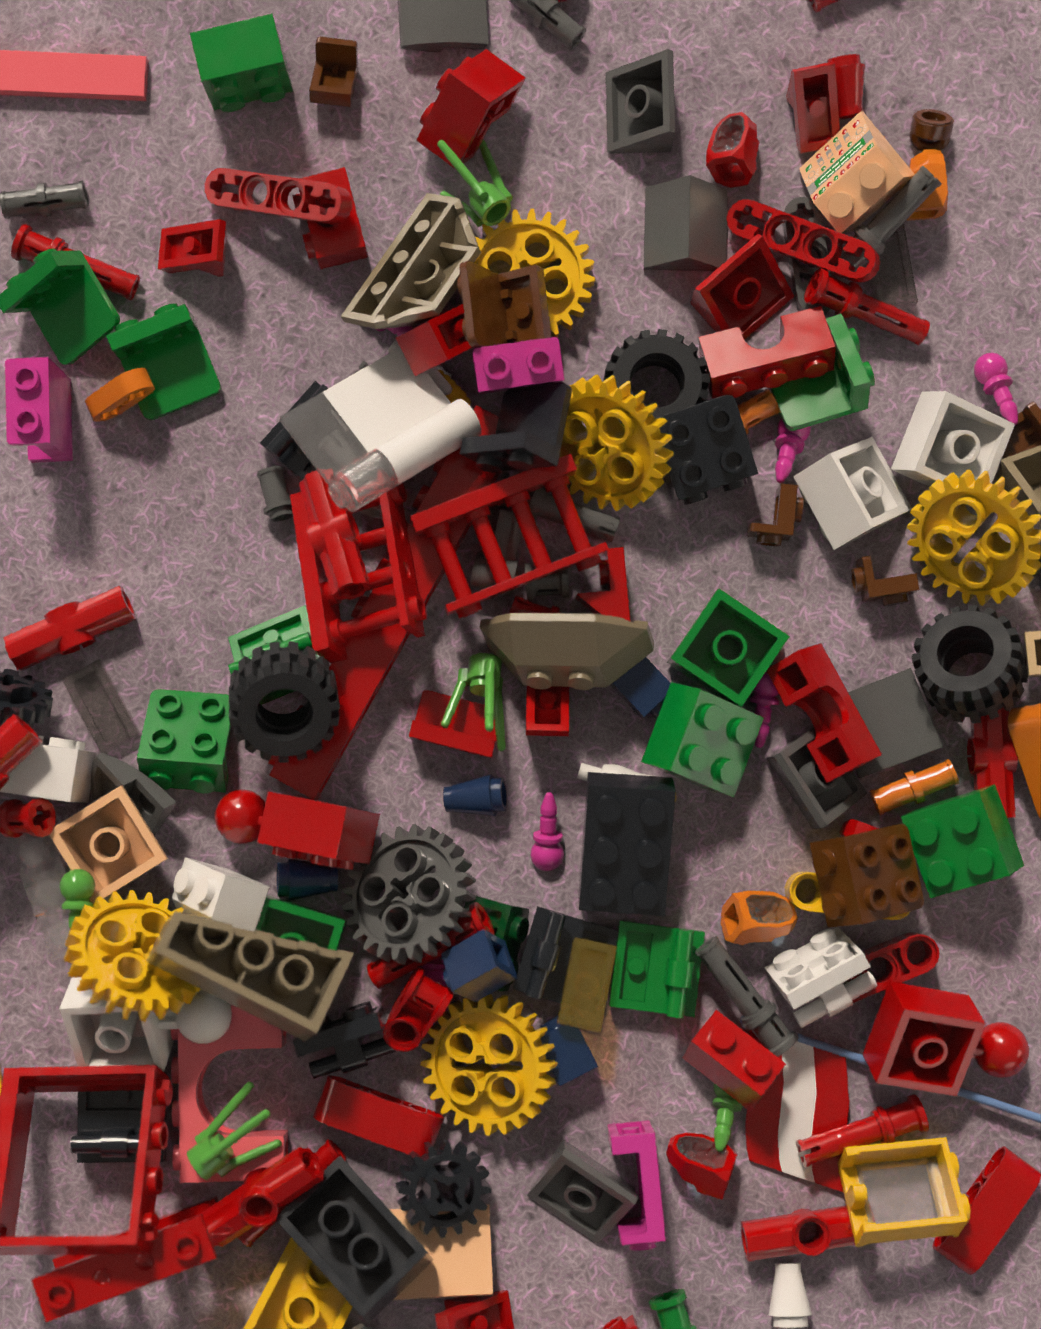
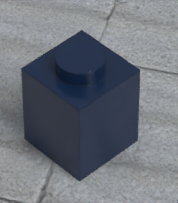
M645 657L610 686L641 718H644L649 712L656 718L660 713L670 682Z
M484 929L441 953L446 968L443 976L448 988L453 993L459 994L473 1002H477L518 979L505 941Z
M559 1014L540 1024V1028L546 1027L548 1029L546 1034L540 1038L542 1044L549 1043L555 1046L554 1049L545 1055L546 1059L558 1063V1066L553 1068L552 1072L559 1086L598 1067L574 1016L565 1020L563 1014Z

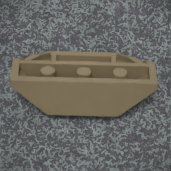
M426 193L341 315L344 322L374 329L416 326L439 316L458 288L457 280L460 276V263L466 261L475 262L481 253L460 198Z
M508 613L495 616L492 619H482L479 626L488 648L495 656L501 659L502 663L521 684L539 690L548 689L551 686L572 687L577 690L608 687L654 651V640L648 622L636 620L632 623L623 618L606 615Z

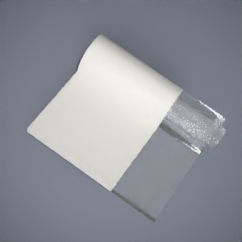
M401 348L394 350L280 416L279 420L328 484V491L334 503L340 509L346 507L350 512L357 511L461 448L463 438L481 435L480 422L469 404L462 399H457L451 403L427 371L414 376Z

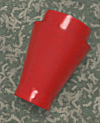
M859 54L833 57L828 59L827 63H835L839 119L854 118L859 112L863 111L865 64L861 63Z

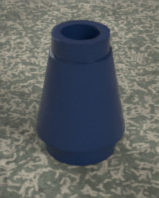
M490 774L444 787L443 802L446 812L496 816L497 812L506 811L507 791L504 778H494Z
M288 858L287 862H277V897H287L288 901L329 892H337L338 868Z

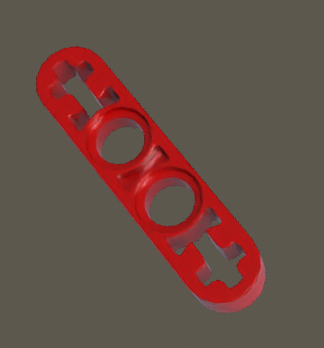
M216 168L210 172L204 184L205 195L212 204L233 210L334 225L344 222L352 209V199L345 188L327 182L228 168ZM263 182L267 188V195L265 200L257 205L253 199L254 188L257 184ZM231 184L239 187V194L231 192L221 193L222 185ZM299 187L302 193L301 204L298 208L291 210L288 205L289 193L292 189ZM316 197L325 200L335 199V207L327 209L316 205Z
M739 200L728 211L727 225L729 229L745 241L749 242L757 234L763 235L770 250L816 268H824L832 274L853 282L862 283L869 281L879 271L880 257L871 245L862 240L754 200ZM751 212V215L757 220L766 223L764 231L751 224H747L744 228V225L739 222V218L741 215L748 216ZM783 223H791L795 230L792 240L787 244H776L774 240L776 228ZM819 237H829L832 241V249L829 255L821 259L814 258L811 254L813 242ZM842 250L854 257H860L864 251V257L869 261L867 267L859 266L857 271L854 272L855 267L847 260L840 258Z

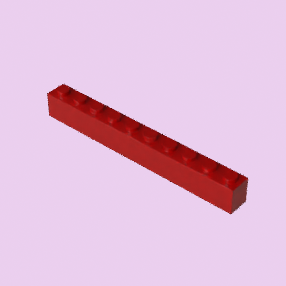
M476 405L473 411L481 425L480 436L496 434L499 417ZM461 448L435 463L433 471L438 474L431 487L423 485L413 503V507L418 509L416 512L418 513L496 482L501 471L491 473L476 468V462L461 455ZM465 518L449 524L451 531L448 534L455 552H457L472 523L467 524ZM406 522L418 595L421 596L426 607L445 571L433 540L427 539L425 533L416 536L411 523ZM382 558L376 570L391 566L390 560ZM394 584L373 589L369 597L362 595L356 603L351 617L357 618L397 606ZM400 623L348 638V642L345 643L347 659L331 663L329 670L334 671L340 705L338 726H334L333 737L330 741L322 739L323 748L315 754L310 749L307 751V758L299 761L296 755L288 756L289 762H279V756L272 755L270 761H268V764L273 766L269 774L271 777L313 800L319 799L411 634L402 628Z

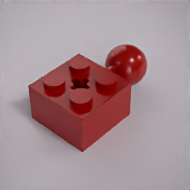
M245 789L235 790L226 794L219 801L215 810L216 827L220 834L230 842L247 844L258 839L257 843L273 846L272 855L301 859L318 865L353 870L355 862L370 864L380 817L378 813L268 791L265 802L257 793Z
M889 981L864 1048L863 1056L878 1084L957 1096L972 1058H975L976 1063L985 1073L997 1078H1007L1016 1075L1025 1067L1029 1058V1044L1025 1035L1014 1025L1005 1022H995L985 1026L984 1019L969 995Z

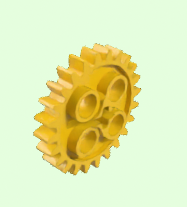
M530 208L527 219L521 220L518 211L514 209L512 212V222L507 223L504 219L497 224L495 230L485 224L482 225L485 239L475 237L481 253L474 263L488 269L494 261L502 260L511 266L510 271L536 264L544 269L545 283L551 279L563 281L567 287L564 292L556 295L546 290L551 336L559 338L558 326L560 324L568 330L573 329L571 314L583 318L585 310L578 302H591L592 294L583 288L593 287L595 277L584 273L594 269V260L582 259L588 253L589 246L588 244L575 245L579 239L580 232L578 230L572 231L567 235L564 233L567 220L563 219L554 226L551 224V212H547L542 221L536 220L534 208ZM537 242L545 245L548 252L544 256L537 258L529 255L526 248L530 244ZM555 260L561 261V265L559 266H552L546 268L550 265L551 262Z
M598 374L588 381L580 378L574 384L569 385L572 388V394L559 456L560 458L571 453L577 468L575 474L568 477L572 482L570 494L573 495L578 490H582L584 492L583 500L585 504L596 497L599 509L605 508L610 502L615 511H619L625 504L631 509L640 501L645 502L665 483L662 478L671 471V467L666 462L674 456V452L663 446L673 438L670 434L660 432V428L667 420L666 418L655 419L652 415L658 407L656 403L648 406L642 403L645 398V391L642 390L635 396L630 394L631 382L629 381L617 388L615 376L612 375L604 382H602Z
M971 469L966 470L960 478L952 472L943 481L938 479L929 487V490H925L918 497L920 503L915 505L910 511L915 518L907 525V529L916 534L907 541V544L919 547V551L912 557V560L925 561L927 566L921 571V575L933 573L936 576L933 587L937 588L943 583L948 586L947 597L949 598L957 591L962 592V600L965 604L974 595H976L980 606H984L991 597L997 604L1001 603L1007 594L1013 598L1022 587H1027L1034 579L1033 575L1041 568V562L1038 560L1041 558V545L1037 544L1041 541V530L1034 529L1033 527L1041 519V515H1028L1026 510L1033 501L1028 499L1019 502L1016 498L1020 492V487L1017 486L1009 492L1004 489L1005 477L1003 476L995 484L990 483L988 471H984L977 480H975ZM965 504L971 506L977 515L971 514ZM991 513H996L998 519L978 540L960 563H956L954 561L956 554L972 538L976 530L988 519ZM998 532L1005 534L1011 543L1004 541ZM942 534L947 535L952 540L953 544L947 542L943 538ZM975 561L982 564L986 571L979 569Z
M134 890L129 891L126 900H123L114 891L108 902L99 896L96 898L93 907L85 905L80 917L74 918L64 945L68 947L64 961L72 963L68 976L81 977L77 991L81 992L91 989L93 994L89 1003L94 1004L103 999L107 1002L105 1007V1013L107 1014L111 1013L116 1006L122 1008L124 1020L128 1019L132 1011L138 1012L142 1022H146L150 1011H153L162 1020L168 1009L178 1014L184 1003L190 1005L196 993L200 991V988L146 962L165 922L175 911L183 913L184 909L182 907L171 912L167 909L169 899L165 898L159 904L153 903L152 893L148 892L144 900H138Z
M489 994L477 1002L463 998V1003L458 1000L448 1005L449 1012L445 1010L438 1020L439 1024L433 1025L428 1031L429 1035L435 1040H429L422 1044L421 1047L431 1053V1057L420 1062L421 1066L432 1071V1074L423 1079V1082L425 1084H435L437 1088L431 1094L430 1099L443 1098L445 1103L440 1111L442 1115L451 1110L456 1112L454 1125L457 1126L466 1119L469 1120L468 1127L470 1133H474L482 1125L486 1136L492 1135L498 1128L503 1135L513 1130L514 1125L520 1129L529 1123L528 1117L533 1119L541 1113L538 1104L543 1105L551 1098L544 1089L556 1084V1080L547 1075L546 1072L558 1066V1063L546 1059L545 1055L554 1049L555 1046L549 1043L542 1044L540 1039L546 1034L548 1029L546 1027L537 1030L533 1028L532 1025L537 1017L536 1013L525 1018L521 1016L523 1010L522 1002L508 1008L507 995L497 998L495 1002L493 1001L492 994ZM463 1033L471 1038L473 1050H469L464 1045L462 1040ZM502 1034L507 1035L512 1040L513 1052L508 1051L504 1047ZM484 1058L485 1063L473 1064ZM454 1060L472 1065L456 1066ZM510 1061H518L523 1064V1068L504 1063H509ZM491 1064H494V1065H496V1064H503V1065H500L499 1067H497V1068H495V1069L493 1070ZM465 1076L474 1083L475 1093L470 1092L466 1088L464 1083ZM504 1077L511 1080L514 1084L515 1095L506 1090Z

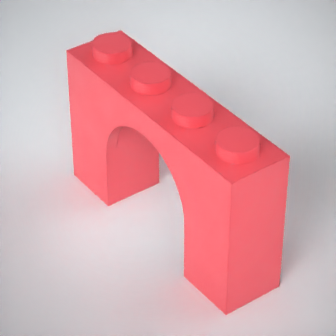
M230 1004L232 1010L230 1026L226 1033L214 1042L206 1044L195 1043L185 1038L179 1029H170L172 1040H178V1057L172 1058L171 1079L172 1083H178L179 1101H173L172 1125L173 1127H179V1144H174L172 1165L174 1171H180V1183L244 1181L246 1175L251 1170L268 1168L289 1154L288 1130H254L231 1146L234 1155L229 1159L277 1139L281 1141V1147L234 1168L223 1177L216 1173L208 1180L203 1179L192 1167L187 1157V1151L197 1144L194 1137L204 1131L215 1119L206 1107L202 1091L203 1078L211 1061L217 1055L230 1050L282 1048L287 1044L285 1031ZM222 1125L213 1136L219 1133L226 1138L235 1130Z

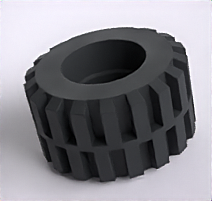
M658 329L657 335H650L649 330L640 331L638 338L634 339L632 335L626 338L621 348L617 346L613 351L610 361L607 362L603 379L604 382L611 375L615 376L617 388H619L625 382H631L633 375L644 367L659 366L670 371L679 383L680 393L677 400L665 407H657L652 414L655 419L705 402L709 394L710 374H706L707 363L704 356L701 358L697 356L698 348L693 342L687 346L683 343L684 336L676 333L674 338L667 336L668 330Z
M969 605L968 611H961L960 606L950 608L952 614L944 616L941 612L934 617L936 623L933 626L926 623L921 629L924 638H916L914 643L916 653L912 654L914 672L929 704L932 707L935 706L937 712L942 716L946 717L951 714L953 721L963 723L965 717H969L971 723H981L982 716L989 715L990 720L999 717L997 711L1001 708L1009 711L1014 706L1012 698H1021L1025 691L1022 683L1028 682L1026 656L1015 627L1012 628L1010 620L1004 615L998 618L996 610L988 607L984 612H980L978 605ZM984 653L992 656L989 664L976 674L957 676L949 673L952 665L959 658L967 654Z
M279 641L270 643L269 650L264 651L261 646L253 649L252 659L244 656L239 661V671L233 670L230 678L229 722L230 726H234V736L238 742L245 740L246 750L254 753L258 749L260 750V758L270 761L272 755L279 756V762H289L288 756L296 755L299 761L307 758V751L310 749L315 754L323 748L322 739L330 741L333 737L334 726H338L340 718L338 687L334 671L329 670V663L323 656L316 659L315 650L308 646L304 651L299 650L297 642L289 641L288 647H280ZM280 689L297 691L308 699L302 708L288 714L271 712L259 703L264 696Z

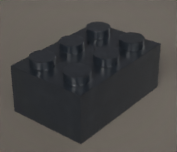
M599 772L587 773L578 892L579 910L665 916L676 795L672 777Z
M341 1156L324 1170V1177L321 1182L292 1200L276 1217L278 1223L368 1323L433 1261L429 1252Z

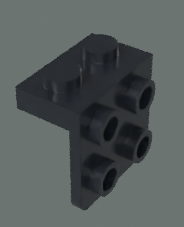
M564 382L508 389L503 395L496 434L463 438L460 454L476 462V468L491 473L558 466L572 394L571 386Z
M723 395L658 417L666 418L667 420L660 428V432L670 434L673 438L663 446L674 452V456L666 462L671 467L669 472L671 481L666 483L671 499L677 501L683 499L684 505L692 504L708 498L707 491L721 486L724 492L747 485L746 478L759 474L737 402L732 395Z

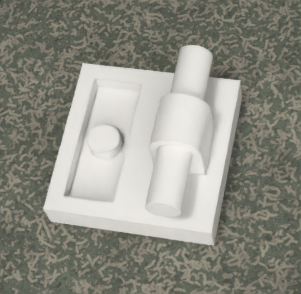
M839 927L833 930L825 929L816 933L806 945L797 950L790 949L781 952L773 959V963L764 967L772 983L793 1009L818 996L819 999L793 1012L801 1028L826 1014L829 1017L838 1014L852 1006V1000L878 986L870 971L843 984L848 979L870 968V965L864 953Z

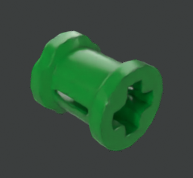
M674 1289L656 1295L648 1301L650 1309L656 1311L661 1329H697L696 1325H691L684 1304L687 1296L684 1289Z

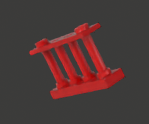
M571 453L560 457L558 466L526 470L410 516V523L415 535L419 536L425 533L427 539L433 540L456 598L455 601L445 604L444 608L447 616L455 612L459 619L483 610L481 606L483 601L575 565L578 572L602 563L600 555L605 554L609 550L606 542L591 547L567 487L570 484L568 477L573 476L577 470ZM545 487L547 493H552L575 554L555 562H551L527 502L531 499L529 492ZM504 502L507 508H512L536 568L514 578L511 577L488 516L491 515L489 508ZM463 518L466 519L467 524L472 523L496 585L473 594L448 534L451 531L449 524Z
M375 468L378 488L345 498L344 501L346 508L351 514L381 505L384 527L360 534L362 544L358 547L360 552L387 544L391 566L367 573L371 587L366 591L393 583L397 606L343 622L339 610V604L342 603V599L336 600L332 596L322 560L316 555L308 537L307 524H310L303 496L301 492L290 495L312 647L317 655L323 656L330 663L347 659L345 643L348 642V638L400 623L402 628L417 638L425 636L423 620L427 618V611L423 599L418 595L403 502L407 501L406 489L403 483L398 486H392L377 468Z
M217 1196L159 1217L158 1235L151 1242L150 1254L58 1255L54 1257L52 1261L55 1270L31 1279L46 1323L216 1259V1251L203 1215H200V1213L217 1203ZM129 1229L111 1236L128 1235Z

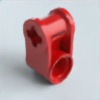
M419 966L413 971L401 994L394 1002L383 1030V1038L387 1045L400 1052L414 1050L419 1045L434 1022H437L443 1015L454 995L448 986L444 987L425 976L424 969Z

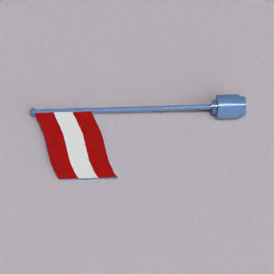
M748 1030V1034L762 1044L753 1031ZM798 1034L799 1039L782 1055L778 1056L786 1065L752 1112L746 1109L745 1136L749 1161L843 1192L837 1165L842 1154L805 1168L800 1157L815 1152L816 1148L798 1153L796 1140H802L847 1125L849 1092L846 1059L867 1066L868 1064L861 1054ZM960 1087L957 1096L1041 1123V1114Z

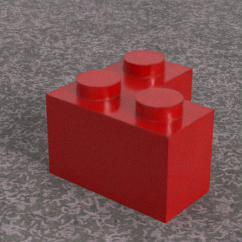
M487 49L473 58L470 56L466 57L456 69H447L438 81L436 90L440 93L436 101L432 102L422 114L420 124L423 127L416 141L454 168L437 145L439 140H444L463 164L476 154L491 123L509 111L526 77Z

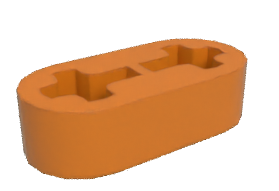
M136 368L126 371L109 381L87 397L85 403L94 422L106 421L124 413L155 390V387L147 369Z

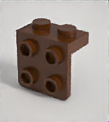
M472 261L460 263V276L457 280V286L464 306L465 318L462 321V330L465 339L471 347L479 348L551 337L544 269L535 264L497 274Z
M897 824L854 835L809 843L813 867L816 872L822 899V909L825 913L828 928L862 925L923 907L924 897L909 830L905 824Z

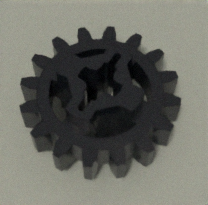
M12 669L0 671V726L13 714L18 715L31 728L34 727V722L44 724L46 717L50 718L53 703L52 690L45 689L44 682H33V676L31 675L21 677L19 676V671Z
M442 1138L439 1149H434L429 1141L424 1143L425 1154L420 1156L418 1153L411 1151L409 1154L414 1162L411 1167L401 1165L399 1168L402 1175L406 1177V1181L395 1183L398 1193L405 1195L397 1203L402 1211H408L405 1217L412 1226L420 1221L419 1228L425 1235H428L433 1227H435L440 1238H445L447 1227H453L458 1235L462 1234L461 1223L467 1220L475 1225L477 1223L473 1215L475 1209L486 1210L488 1207L480 1197L481 1195L491 1193V1187L486 1182L481 1181L490 1175L489 1171L484 1165L477 1166L481 1158L475 1151L467 1154L468 1148L463 1142L459 1141L452 1150L451 1144L446 1138ZM442 1161H450L447 1165H433ZM422 1176V1189L416 1194L417 1184ZM433 1178H437L440 1183L443 1182L449 1186L453 1197L450 1198L446 1192L443 1193L438 1190V1186L433 1181ZM470 1183L469 1193L465 1199V1187ZM440 1211H452L446 1214H438Z

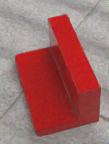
M430 690L422 692L416 718L412 721L409 733L410 738L492 759L497 741L495 719L493 730L490 732L486 731L484 704L460 699L450 725L447 728H443L441 722L451 696Z

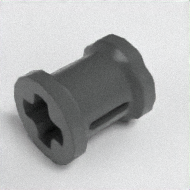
M524 563L525 573L536 569L531 563ZM568 568L525 585L526 599L533 601L535 596L561 595L562 598H569Z

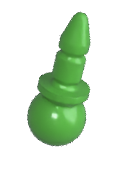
M83 869L68 871L60 881V892L65 899L62 903V909L70 910L68 914L69 928H71L74 918L80 917L85 905L93 907V903L89 899L95 891V881L92 875Z
M713 1083V1089L717 1097L713 1099L712 1105L719 1108L715 1122L717 1126L714 1128V1141L716 1150L722 1152L731 1137L730 1128L733 1125L734 1112L741 1111L742 1105Z

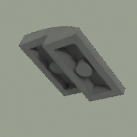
M398 0L400 49L440 52L444 47L483 50L489 44L486 0Z
M911 668L848 692L882 753L880 757L855 770L858 778L943 747Z

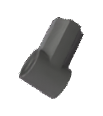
M490 509L489 522L511 577L514 578L516 577L519 560H516L522 537L521 530L513 511ZM482 548L481 552L476 554L470 582V589L480 591L496 585ZM513 590L501 595L511 597Z

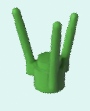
M439 140L437 145L471 187L468 195L470 206L461 201L467 216L471 218L477 227L483 224L493 226L503 221L510 212V202L513 196L506 189L486 142L482 140L479 149L494 184L486 181L478 182L446 142ZM441 191L440 193L443 196L455 197L446 191Z
M488 653L473 654L469 657L468 668H460L458 671L457 684L445 710L441 726L447 728L450 725L465 687L470 686L469 690L472 694L485 697V729L488 732L492 731L495 719L497 748L502 752L506 748L502 701V661L499 657Z
M247 1082L212 1123L194 1137L197 1144L187 1151V1157L192 1167L205 1180H208L216 1173L223 1177L234 1168L281 1147L282 1143L277 1139L229 1159L234 1155L231 1146L270 1116V1111L267 1109L251 1118L226 1138L219 1133L213 1136L253 1089L254 1084L252 1082Z

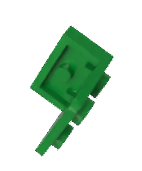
M52 248L38 254L34 258V265L30 269L12 277L6 283L8 288L0 294V309L3 313L30 312L59 362L63 365H69L77 361L120 324V316L81 250L56 251V249Z
M173 303L162 306L154 312L155 316L140 322L138 319L122 322L115 327V332L106 335L112 351L121 360L125 372L136 368H146L155 390L138 402L141 413L147 420L158 419L215 396L221 391V384L195 319L186 304L178 306V304Z
M842 314L826 318L836 346L834 370L828 371L816 378L804 377L788 381L776 388H770L778 403V409L784 425L790 431H796L868 409L870 387L875 385L873 370L868 361L862 362L858 353L860 352V342L854 328L848 329Z
M166 689L154 690L150 695L137 754L139 771L164 790L173 788L193 790L202 794L211 792L226 793L229 778L226 751L231 729L229 722V695Z

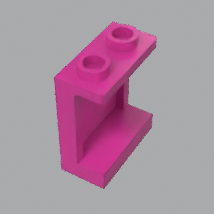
M557 337L475 348L472 352L478 395L564 381L560 343Z
M49 357L6 359L7 443L11 446L28 445V461L31 463L73 461L71 379Z
M649 1120L607 1124L608 1140L612 1155L636 1154L641 1215L639 1217L622 1218L617 1223L621 1245H629L630 1249L635 1251L653 1249L656 1247V1242L666 1241L655 1132Z

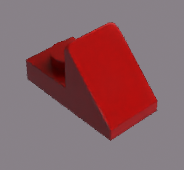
M828 62L793 69L790 75L786 99L794 109L797 149L800 153L820 150L840 131L835 63Z
M217 219L161 229L158 270L167 273H177L199 269L215 276L223 277L227 243L226 221Z
M624 547L609 548L605 553V560H601L602 563L598 565L600 585H608V591L577 593L575 598L593 614L619 617L630 621Z
M527 686L526 736L569 737V687L551 686L548 689L539 690Z
M508 1290L495 1291L493 1295L448 1299L444 1301L445 1310L435 1314L437 1329H514Z

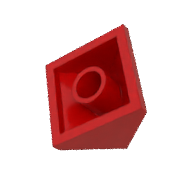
M757 234L694 289L690 304L715 332L740 327L743 339L745 340L794 297V294L762 235Z

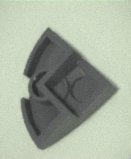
M103 752L96 755L91 771L92 798L95 800L105 796L123 785L155 836L171 813L176 801L153 780L129 764Z

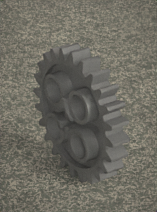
M413 824L409 832L398 826L395 831V839L386 833L381 834L382 846L379 848L375 845L373 846L370 864L359 863L361 866L359 872H348L347 875L355 880V884L343 889L345 894L352 897V901L343 905L342 909L353 915L346 921V926L356 931L353 939L363 944L365 951L377 955L378 958L386 962L394 960L401 965H405L409 958L416 963H421L423 950L427 954L436 957V944L438 942L450 947L452 944L448 933L451 930L457 933L463 932L462 927L457 921L459 917H471V913L463 908L464 902L476 899L475 895L466 890V887L476 882V878L465 873L470 869L472 863L462 856L465 852L464 849L453 843V839L443 832L440 834L430 826L423 830L416 824ZM417 859L416 865L409 871L410 865ZM386 888L384 895L378 900L381 891ZM440 888L439 895L432 901L434 892ZM408 917L407 925L401 930L402 922Z

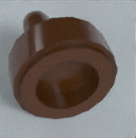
M924 109L917 111L913 115L910 128L911 144L921 151L924 149H936L939 151L945 149L952 135L954 119L948 113L939 110ZM921 138H923V139H928V140H937V141H935V142H928V141L922 140Z

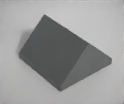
M666 49L605 72L607 152H671L675 137L673 51Z
M691 175L645 187L643 270L714 272L727 260L728 189Z
M813 727L768 756L767 760L812 829H822L864 797L867 792L853 771L828 783L826 782L807 747V744L814 741L816 737L815 728Z
M564 1139L527 1194L529 1198L597 1244L626 1215L638 1199L634 1186Z

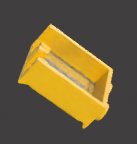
M946 1137L845 1147L837 1163L856 1247L873 1243L949 1235L958 1237L970 1219L968 1198L964 1193L961 1194L957 1181L959 1177L958 1159L954 1152H950Z

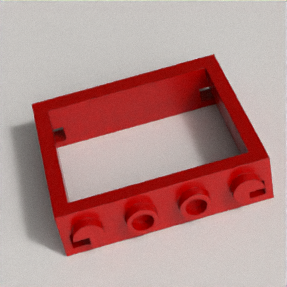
M157 1065L4 1068L0 1093V1255L150 1254L151 1242L157 1238L159 1230V1220L155 1212L156 1195L162 1192L164 1181L163 1171L160 1167L161 1150L166 1148L168 1142V1128L164 1122L166 1106L171 1104L173 1096L171 1080ZM144 1090L128 1235L15 1237L35 1093Z

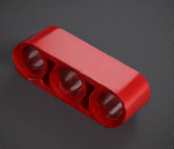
M909 932L862 951L868 963L874 958L881 957L886 962L887 968L884 976L875 980L878 985L876 988L857 997L852 1002L855 1003L886 990L889 981L902 983L933 969L938 963L940 955L936 942L927 935ZM914 941H921L925 947V956L919 963L912 964L907 958V948ZM865 970V971H863V972L857 974L856 976H854V977L848 979V980H847V983H848L849 981H851V980H853V979L859 977L860 975L866 973L867 970Z
M334 1075L327 1076L313 1115L314 1119L328 1126L410 1155L411 1151H414L420 1156L425 1154V1142L429 1141L434 1148L444 1121V1116L435 1111L427 1109L426 1112L424 1107Z
M1006 1146L999 1148L966 1193L970 1205V1219L958 1237H953V1235L935 1237L933 1249L968 1275L977 1272L1036 1190L1041 1180V1172Z

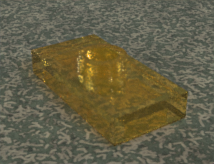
M576 937L573 939L557 1024L596 1033L601 1032L617 946Z

